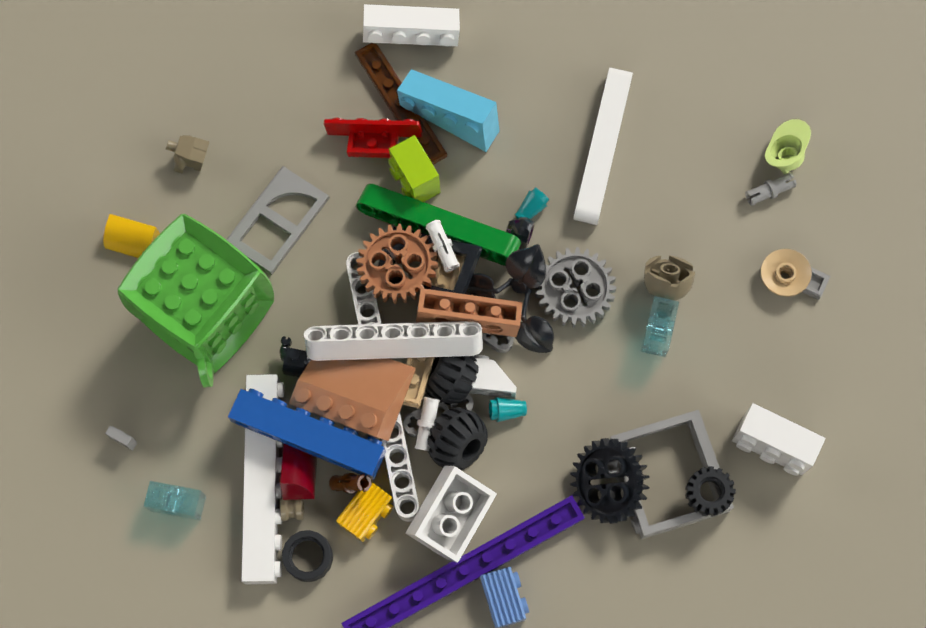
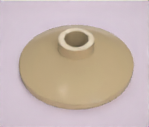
M779 249L770 253L763 261L761 267V278L767 289L776 295L784 297L795 296L803 292L809 285L812 276L811 266L806 257L792 249ZM787 273L789 278L783 279L780 274Z

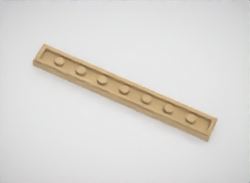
M455 254L460 266L449 272H445L441 259L438 257V269L434 270L437 277L432 278V286L454 290L465 256ZM435 357L407 358L406 365L412 366L416 370L403 405L420 409Z

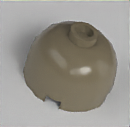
M655 256L646 262L644 284L648 292L660 301L670 302L685 297L691 290L695 272H693L692 264L676 256H669V260H661V256Z

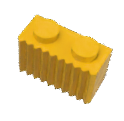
M371 482V487L368 491H358L336 522L361 542L365 538L370 540L378 529L376 524L380 518H387L393 510L394 506L392 503L394 500L392 496Z

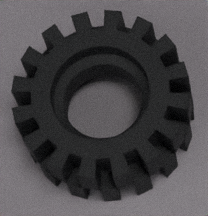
M714 466L703 467L690 477L685 488V497L689 501L688 505L695 509L694 512H700L705 517L707 515L714 517L717 514H722L730 507L734 501L736 489H733L734 481H730V475L728 473L724 474L722 472L723 469H714ZM713 482L719 487L720 496L716 501H707L701 496L700 487L703 483Z

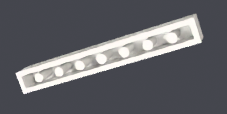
M277 374L246 375V391H249L250 388L264 394L263 398L270 401L273 398L280 400V397H284V382H280ZM245 428L242 582L245 584H277V577L282 575V563L277 561L278 551L282 550V535H278V524H282L281 512L278 509V499L282 495L279 473H281L283 457H279V447H283L284 444Z

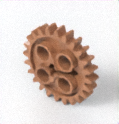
M398 224L397 230H393L392 226L388 225V232L378 228L379 236L371 233V243L363 241L366 250H358L359 256L362 257L356 259L357 265L360 266L357 268V273L362 276L360 278L361 284H367L365 286L367 292L374 290L373 295L375 299L382 294L383 302L385 303L389 297H392L394 304L397 303L398 298H402L403 302L407 303V296H411L416 300V292H420L421 288L424 289V285L432 287V282L429 278L437 277L434 270L438 269V262L434 260L438 259L437 252H432L434 244H428L429 238L427 235L421 238V230L419 229L413 234L410 225L405 231L402 230L401 224ZM397 244H402L405 246L403 249L398 251L393 249V247ZM387 249L391 257L382 250ZM392 258H393L394 261H395L396 263H398V264H394V265H393ZM378 260L386 261V263L382 266L378 267L374 265V263ZM413 261L421 263L417 268L409 266ZM404 271H405L408 275H410L411 277H413V278H412V279H409V278L405 275ZM394 277L402 278V281L398 284L390 282Z

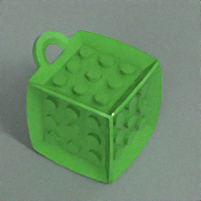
M180 214L155 238L129 270L117 289L122 304L132 315L144 323L172 349L197 365L203 388L213 386V374L247 341L274 302L273 286L266 274L229 241L186 214Z

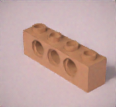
M421 288L416 323L474 321L481 325L482 333L517 337L523 302Z

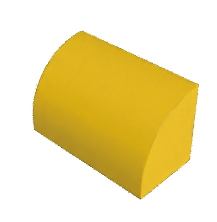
M109 214L104 230L105 249L139 258L160 233L154 226Z

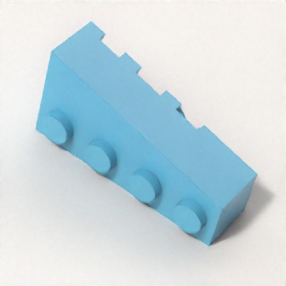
M412 69L397 89L399 103L403 108L412 111L484 152H487L500 131L497 103L495 101Z

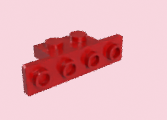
M342 118L324 119V127L328 135L349 136L347 145L348 157L390 158L389 148L398 144V137H412L414 135L422 137L419 121L405 119L403 121L389 119L367 120L364 118H357L355 120Z

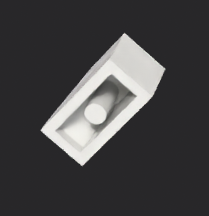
M476 355L477 362H474L479 366V371L476 373L477 379L472 383L473 387L469 393L516 398L517 387L494 360H489L488 356Z

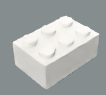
M752 403L744 414L732 442L737 443L736 447L749 453L753 451L759 454L760 459L770 464H780L784 466L786 472L798 476V474L803 475L813 467L826 438Z
M444 466L405 534L446 560L458 563L497 493L457 467Z

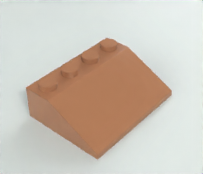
M389 358L311 360L299 377L289 404L389 441L416 368Z

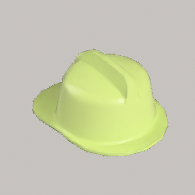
M791 119L782 123L774 132L766 149V161L781 170L783 174H787L789 171L800 167L804 162L805 150L811 137L810 126L805 121L799 119Z

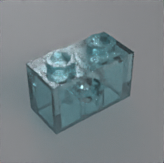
M654 296L641 352L666 357L679 306L678 301Z
M150 481L144 507L152 512L200 521L206 495L201 490Z

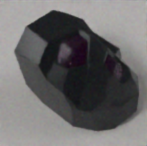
M526 217L509 221L506 232L515 235L521 240L519 249L528 247L535 222Z

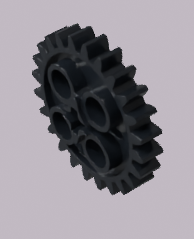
M602 438L598 441H592V446H584L585 453L577 454L581 461L573 462L577 472H571L570 475L575 477L576 481L570 483V486L577 487V491L572 495L580 497L577 503L578 506L585 505L583 513H592L591 519H600V523L614 524L618 523V521H627V517L636 515L634 510L642 509L639 500H647V497L642 493L643 490L650 488L644 484V480L650 478V476L644 475L642 472L647 468V465L639 464L643 456H634L636 448H627L628 442L626 441L619 442L617 438L610 440L609 438ZM618 462H620L621 465L620 471L618 470ZM596 464L598 466V473L595 470ZM626 476L629 478L627 482L591 485L590 483L591 480ZM621 488L623 489V492H624L623 498H622V496H621ZM599 491L601 493V499H599L598 496Z

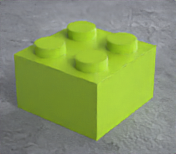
M415 135L389 148L390 158L388 162L391 167L389 170L395 181L400 180L403 195L425 202L441 193L439 174Z

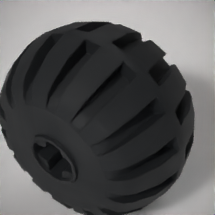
M476 355L435 357L425 389L427 394L431 398L439 399L440 403L444 402L446 405L462 402L472 390V383L477 379L476 373L479 371V366L474 362H477Z
M465 408L446 410L435 419L436 425L430 428L431 436H428V445L430 446L428 453L432 460L442 468L444 466H455L460 470H464L471 466L479 458L480 454L483 453L488 440V432L482 419L475 412Z

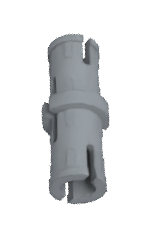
M787 173V175L773 181L769 179L764 182V185L746 191V199L756 195L748 203L753 206L765 199H774L778 197L779 193L795 188L797 186L796 180L790 181L794 178L793 174Z

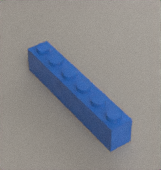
M250 388L249 391L240 389L228 415L232 423L359 475H368L371 480L375 479L386 453L385 447L381 446L382 442L370 436L367 439L359 437L357 431L348 427H344L343 430L334 427L335 423L323 417H320L319 420L310 417L311 413L297 407L296 410L287 408V403L277 398H273L272 401L263 398L264 394Z

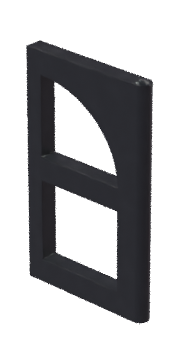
M421 233V238L426 235L428 236V244L433 243L429 234ZM451 240L454 254L466 256L454 290L437 286L428 287L424 285L423 287L424 289L466 294L480 258L482 246ZM397 244L393 247V249L398 251L403 249L405 246L402 244ZM384 249V252L387 253V254L391 257V255H390V253L388 252V250H387V249ZM380 260L378 267L384 265L386 261ZM394 277L390 282L398 284L402 281V278Z

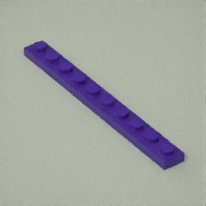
M571 495L461 556L458 563L450 562L341 624L343 628H390L477 580L481 575L493 571L581 522L585 517Z

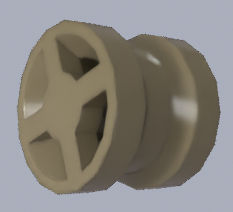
M281 495V520L288 521L290 518H296L298 521L303 520L304 499L283 500Z

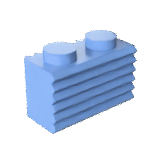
M507 567L480 576L495 628H502L526 620L525 614L530 612L525 597L520 598L517 588L522 587L517 572L512 573L511 567Z

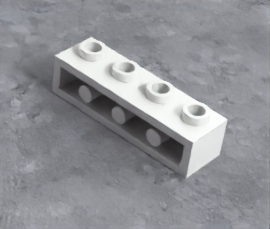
M364 4L363 42L458 46L460 32L459 9Z

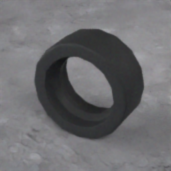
M311 530L299 531L286 541L282 551V562L287 572L295 579L303 582H312L324 577L330 570L333 562V550L327 539L320 533ZM303 541L316 542L323 551L322 562L313 571H301L293 563V551Z

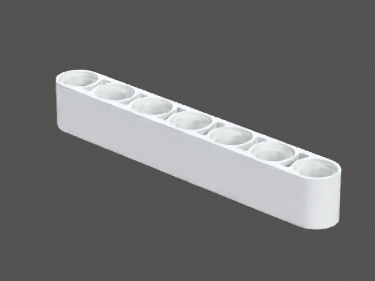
M609 68L573 220L593 225L598 224L633 72Z
M474 321L313 326L304 332L307 357L316 361L474 356L483 349L482 327Z

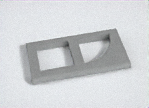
M282 166L226 240L245 254L252 262L273 274L330 199L329 195ZM289 195L305 196L316 201L298 226L268 206L275 200ZM260 216L290 234L272 260H269L242 242Z

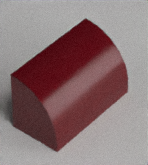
M286 444L283 447L280 480L283 500L314 499L317 457Z

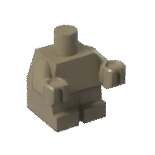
M190 135L180 136L178 143L168 140L166 150L175 152L173 158L176 163L174 171L183 174L185 166L201 171L209 141Z

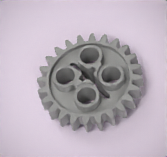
M576 247L573 254H571L569 248H566L565 255L556 251V260L549 256L545 280L542 285L537 287L540 290L536 292V298H543L539 302V307L547 306L545 315L553 312L554 322L560 317L562 318V326L567 321H571L572 328H575L577 321H580L581 325L585 327L587 319L594 324L596 321L595 315L603 318V310L609 311L611 307L608 302H614L615 296L610 293L616 292V286L610 285L615 282L616 278L608 276L612 272V268L604 269L606 260L598 262V253L590 257L589 249H586L584 254H580L579 247ZM581 267L587 273L585 275H578L574 270ZM564 269L569 270L571 278L564 271ZM561 278L565 281V284L556 286L552 280ZM572 281L576 287L580 286L579 294L576 288L571 289ZM590 288L595 289L599 295L591 297L586 293V290ZM580 296L582 297L584 302L587 303V306H583V304L581 303ZM572 299L577 305L570 308L564 304V301Z

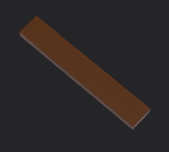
M370 43L355 51L356 58L396 121H403L405 119L419 121L422 137L416 138L432 164L434 165L445 159L447 152L427 121L400 105L397 89L402 82L377 43Z

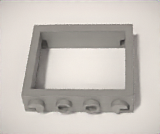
M699 410L610 436V439L617 438L619 442H628L688 424L702 466L705 468L709 466H714V469L719 468ZM618 462L619 471L621 470L620 462ZM627 476L616 477L617 482H627L629 480ZM708 482L716 501L720 496V489L715 483ZM731 503L730 507L722 514L730 512L734 508L733 504ZM642 507V509L634 510L636 515L631 519V523L636 534L639 533L641 539L712 517L711 515L702 516L700 512H692L649 526Z

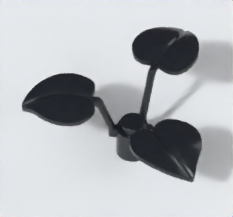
M539 244L516 250L507 257L506 269L512 278H509L506 283L494 289V282L491 277L481 273H473L466 295L496 299L495 294L500 293L508 286H512L516 293H524L521 313L522 322H520V328L515 339L521 346L533 352L548 353L553 350L554 332L551 325L545 319L538 316L526 318L529 295L532 292L530 288H537L542 285L546 277L545 259Z

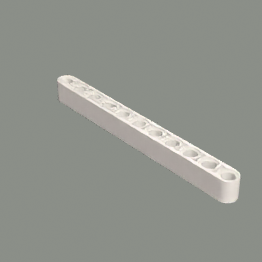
M359 252L352 253L346 260V266L358 325L382 324L377 298L375 299L373 295L374 290L364 294L357 292L359 287L366 286L367 284H361L360 278L362 276L358 275L357 270L352 269L353 265L357 263L356 259L362 257L359 256ZM366 309L374 310V314L370 317H363L361 315ZM399 412L394 428L399 430L398 436L389 439V441L381 440L386 450L385 460L395 509L399 518L407 522L413 521L420 507ZM396 452L404 455V460L398 464L391 462V456ZM401 477L410 480L409 485L404 489L396 487V481ZM406 502H411L415 505L414 511L410 514L401 512V506Z

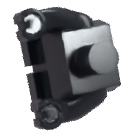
M283 336L279 351L280 358L284 361L282 372L285 375L300 377L311 359L307 357L306 351L290 348L292 345L291 338L288 337L286 339Z

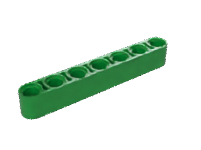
M367 184L356 203V208L367 216L394 226L401 224L402 229H407L410 225L412 231L416 232L419 229L424 234H429L426 229L428 223L440 220L448 239L482 246L481 258L506 266L507 257L512 252L519 250L521 240L515 235L375 184Z

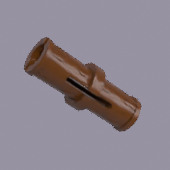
M355 473L333 475L329 480V486L333 491H343L345 493L368 491L371 487V478L365 474L357 475Z

